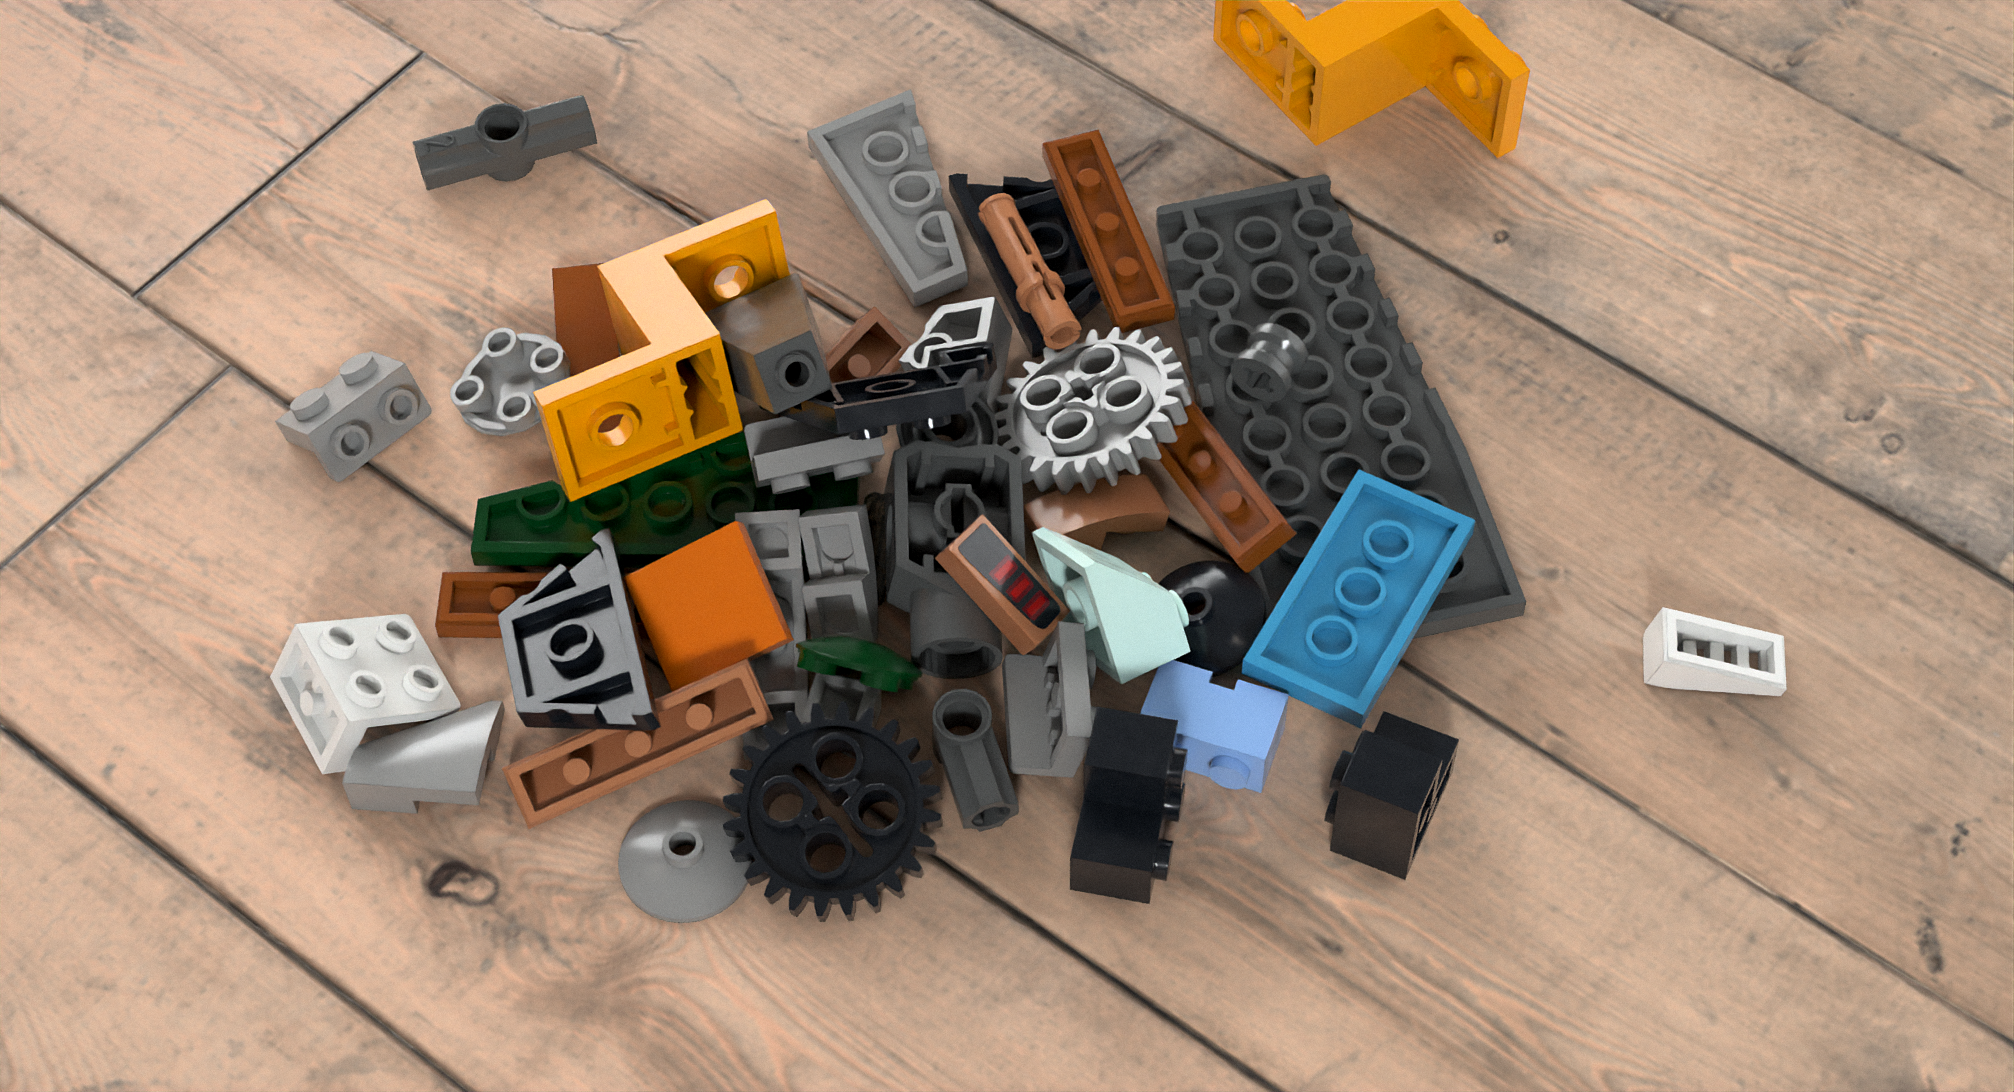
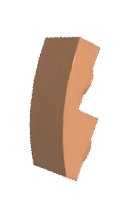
M1146 474L1118 476L1117 485L1111 486L1105 478L1097 479L1090 493H1086L1082 483L1075 484L1066 495H1061L1060 490H1057L1023 506L1024 522L1031 534L1033 531L1044 527L1100 551L1107 532L1133 534L1135 532L1164 531L1170 513L1169 508Z

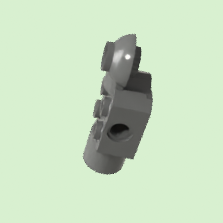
M978 397L966 413L950 415L951 423L945 426L916 429L913 428L912 422L896 424L901 448L893 452L884 489L886 602L910 613L911 663L921 670L923 674L943 679L972 678L996 669L1003 659L1002 632L940 565L935 557L983 514L1025 560L1021 457L997 444L999 431L995 416L984 401ZM936 435L949 436L955 441H944L936 437Z

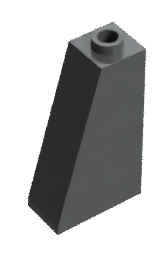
M793 273L705 312L720 333L733 389L738 394L777 414L832 389L819 328L799 274Z

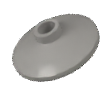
M696 800L667 803L642 816L626 834L618 858L621 883L630 900L646 914L659 920L674 923L697 922L711 918L726 910L745 890L748 882L744 874L753 863V860L735 862L730 853L732 848L745 839L729 837L723 829L725 822L736 817L717 805ZM683 845L695 846L694 850L687 855L680 856L672 852L675 848Z

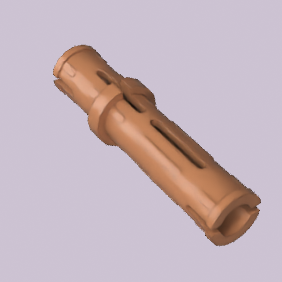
M998 193L988 197L979 206L980 212H978V216L989 232L1001 259L1017 286L1016 299L1020 307L1025 312L1031 313L1048 348L1062 349L1068 347L1080 337L1079 330H1082V327L1063 296L1065 293L1064 283L1056 272L1051 271L1046 265L1011 195Z

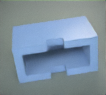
M1175 660L1159 666L1140 714L1178 720L1176 747L1188 749L1185 770L1210 777L1215 783L1225 788H1246L1262 793L1285 729L1289 694L1239 679L1234 690L1212 684V671Z

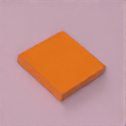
M734 521L624 577L672 692L745 659L752 661L794 640L746 527L742 522Z

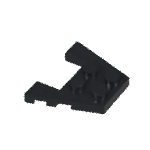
M988 343L938 352L940 365L831 383L832 389L777 414L836 434L849 433V438L852 440L881 437L888 433L887 426L912 422L913 428L916 429L945 426L951 423L950 415L966 413L996 371L997 364L994 344ZM759 405V408H760V409L765 410V411H768L767 409H765V408H763V407H761V406Z

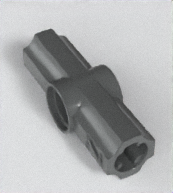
M580 95L525 111L512 104H494L478 114L475 125L416 140L412 143L426 190H432L486 174L499 181H515L525 177L533 169L536 160L597 144V137L585 97Z

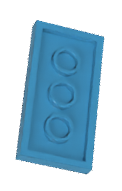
M1358 469L1244 657L1242 674L1282 693L1289 694V696L1361 729L1473 535L1475 520Z

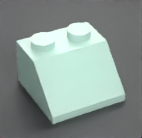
M1044 527L1032 532L1049 588L1070 610L1061 622L1084 623L1086 650L1094 651L1097 667L1120 684H1123L1191 652L1184 631V627L1189 625L1188 613L1181 598L1175 591L1166 590L1154 582L1146 572L1140 573L1121 559Z

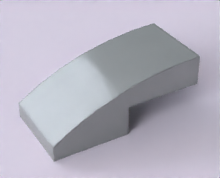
M866 504L804 512L798 517V523L810 580L801 588L812 639L848 636L875 642L878 639V595L874 552Z

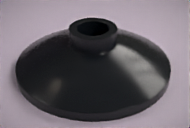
M1215 560L1190 563L1164 577L1158 584L1168 591H1175L1181 598L1188 614L1196 606L1206 604L1199 614L1188 615L1189 625L1184 627L1191 652L1174 660L1212 671V677L1224 674L1241 664L1266 623L1265 599L1255 580L1240 567Z

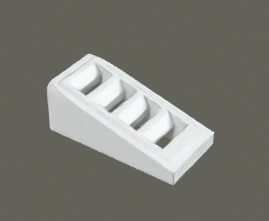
M1662 607L1643 635L1644 683L1671 689L1782 696L1787 690L1784 636ZM1697 649H1704V657L1697 656ZM1724 651H1731V664L1724 662ZM1749 653H1758V670L1749 667Z

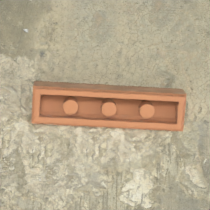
M745 659L656 699L655 704L661 725L660 728L652 731L588 729L503 767L504 775L528 829L774 720L749 659Z

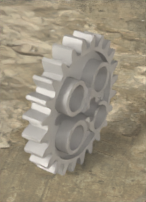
M1114 327L1107 338L1101 340L1095 329L1090 330L1085 343L1077 345L1075 341L1073 344L1065 347V350L1058 353L1051 348L1045 347L1043 349L1045 361L1041 364L1025 361L1023 367L1027 376L1025 378H1008L1006 382L1012 394L997 396L995 400L1000 409V412L994 414L999 431L997 444L1021 457L1022 483L1026 484L1034 479L1039 491L1044 492L1056 482L1061 495H1066L1072 489L1075 482H1081L1086 493H1090L1095 486L1096 480L1105 477L1111 486H1115L1118 481V471L1127 469L1135 475L1140 474L1141 470L1138 460L1142 457L1159 460L1162 457L1157 447L1158 442L1173 443L1177 441L1178 438L1173 426L1187 423L1188 418L1183 407L1192 404V399L1187 389L1190 383L1181 362L1177 359L1174 349L1172 347L1164 349L1162 341L1158 336L1146 342L1142 331L1139 329L1124 340L1119 327Z

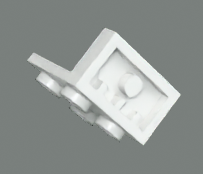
M407 614L295 624L270 676L322 774L346 771L349 760L368 727L435 720L456 713L461 707L458 698L412 618Z

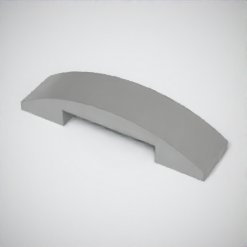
M800 509L735 513V521L744 523L794 639L750 661L774 720L743 733V747L745 745L754 746L762 751L768 746L762 727L768 725L780 735L788 731L786 712L791 710L801 721L809 697V671L797 667L800 652L796 648V643L807 640L806 607L801 588L804 585L802 538L798 523Z

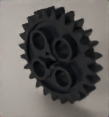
M840 702L834 719H826L819 703H813L811 722L802 724L798 717L790 710L786 712L788 731L780 735L768 725L762 727L764 737L768 743L764 751L749 745L743 747L747 759L753 765L751 769L730 770L729 775L732 781L742 788L743 791L742 793L723 796L725 807L740 814L739 817L725 822L723 829L729 837L745 838L732 848L730 853L735 862H747L755 859L744 874L750 886H753L769 878L770 880L764 893L766 900L770 904H774L786 893H789V910L793 916L798 917L807 903L812 902L814 903L819 921L826 922L832 905L840 904L847 920L854 921L856 901L865 899L875 913L881 912L878 892L886 888L898 898H903L905 893L898 877L903 872L917 878H922L924 875L922 866L914 857L916 852L935 854L937 851L935 841L923 833L924 830L943 827L941 814L925 809V806L934 804L942 799L940 786L921 785L922 782L935 773L931 760L911 763L921 749L916 737L907 739L898 745L896 744L901 730L897 720H891L880 730L875 729L876 714L874 708L868 707L858 722L851 720L847 702ZM836 752H846L856 758L852 771L842 778H830L821 773V767L825 759ZM803 766L806 768L831 803L837 807L843 806L851 827L873 849L871 856L863 857L849 841L847 835L837 822L830 816L824 817L816 797L794 775L796 767ZM783 794H794L803 799L801 811L789 821H778L769 816L772 802ZM877 802L892 803L899 809L896 820L892 825L884 829H873L863 823L865 811ZM835 844L845 850L846 855L843 863L832 872L822 873L815 871L810 865L813 853L823 845Z

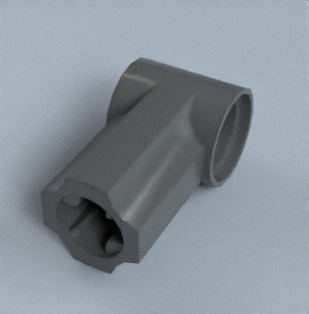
M955 689L943 694L935 703L932 712L933 753L938 762L943 765L963 829L972 828L981 832L1000 827L1009 818L1018 815L1019 804L992 728L991 707L986 698L976 691ZM964 725L976 731L970 735L959 736L952 734L948 730L955 726Z

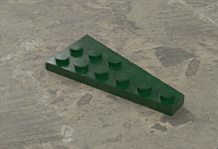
M740 432L572 502L566 496L561 485L553 480L480 498L477 501L471 555L474 566L557 567L559 564H562L565 567H575L596 549L591 538L601 530L610 528L618 543L623 567L643 568L734 522L735 513L800 509V515L810 510L859 505L860 477L836 481L834 472L810 476L811 486L780 494H773L771 485L756 488L744 432ZM802 542L804 570H808Z

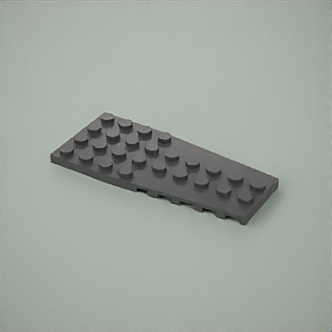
M1322 174L1159 206L1156 210V228L1198 407L1297 533L1248 573L1258 584L1264 596L1267 612L1266 621L1358 469L1475 520L1473 535L1413 639L1523 616L1526 599L1466 447L1436 388L1429 389L1421 373L1423 362L1413 342L1406 343L1397 325L1399 315L1391 299L1383 298L1374 280L1375 267L1368 253L1361 254L1352 236L1353 224L1346 210H1339L1330 192L1331 180L1329 176ZM1263 323L1277 324L1289 329L1301 339L1308 351V359L1298 374L1291 375V388L1286 396L1276 402L1261 401L1250 396L1237 385L1231 375V364L1241 351L1248 350V337L1257 325Z

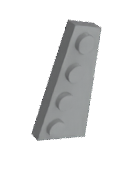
M911 89L807 131L809 149L914 308L968 285L967 267L950 213L947 212L944 204L942 187L937 171L934 170L929 156L927 139L923 127L919 124L916 104Z

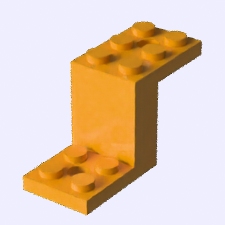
M1216 0L1213 40L1315 146L1426 87L1497 158L1516 148L1530 69L1517 52L1509 50L1489 30L1481 17L1472 14L1459 0H1346L1308 21L1301 9L1296 4L1289 3L1287 0Z
M767 199L597 266L622 356L533 392L561 487L570 502L743 430L721 336L705 312L790 275L777 214ZM730 266H739L731 281L722 285H714L716 277L722 270ZM616 414H623L619 426L604 433L598 432L599 426L605 419Z

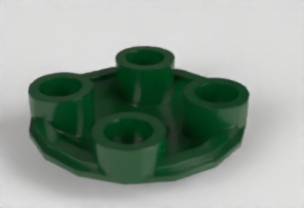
M830 636L796 643V648L800 652L797 667L835 676L836 672L851 674L852 669L862 671L859 683L891 692H898L899 688L912 690L914 681L921 678L923 674L909 660L890 648L863 639L848 636Z

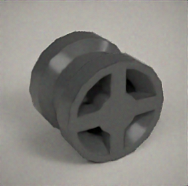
M1272 323L1259 324L1248 337V350L1241 351L1231 364V375L1237 385L1250 396L1261 401L1276 402L1286 396L1291 388V375L1298 374L1308 359V351L1301 339L1289 329Z

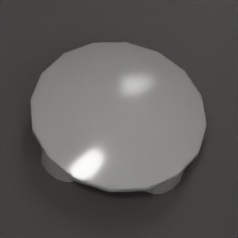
M498 328L484 338L482 350L466 366L462 377L453 384L450 390V398L460 411L465 423L481 434L506 436L523 432L541 422L533 392L569 378L570 361L562 346L546 335L532 333L516 335L510 328Z

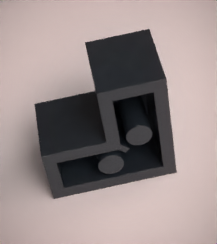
M1097 706L1084 763L1083 803L1070 856V890L1150 904L1154 880L1167 881L1174 841L1163 839L1167 821L1179 823L1186 786L1183 780L1188 749L1176 747L1178 720Z
M1383 711L1374 733L1367 730L1362 731L1353 753L1343 750L1334 768L1329 788L1333 789L1334 792L1324 819L1325 822L1333 824L1330 851L1406 880L1452 775L1459 739Z

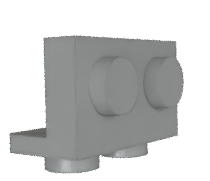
M373 351L353 356L339 368L340 374L321 388L310 389L296 397L290 405L291 410L275 422L287 441L314 452L329 478L341 482L431 414L432 409L405 363Z
M785 416L751 423L744 428L756 488L771 485L773 494L811 486L810 476L834 472L836 481L873 473L871 463L880 462L885 454L881 437L852 440L849 438V433L836 434Z
M1058 621L1043 656L1007 654L1004 658L1002 675L1008 767L1010 772L1014 774L1073 778L1087 752L1097 707L1091 706L1090 689L1094 684L1096 674V657L1093 650H1086L1084 623Z

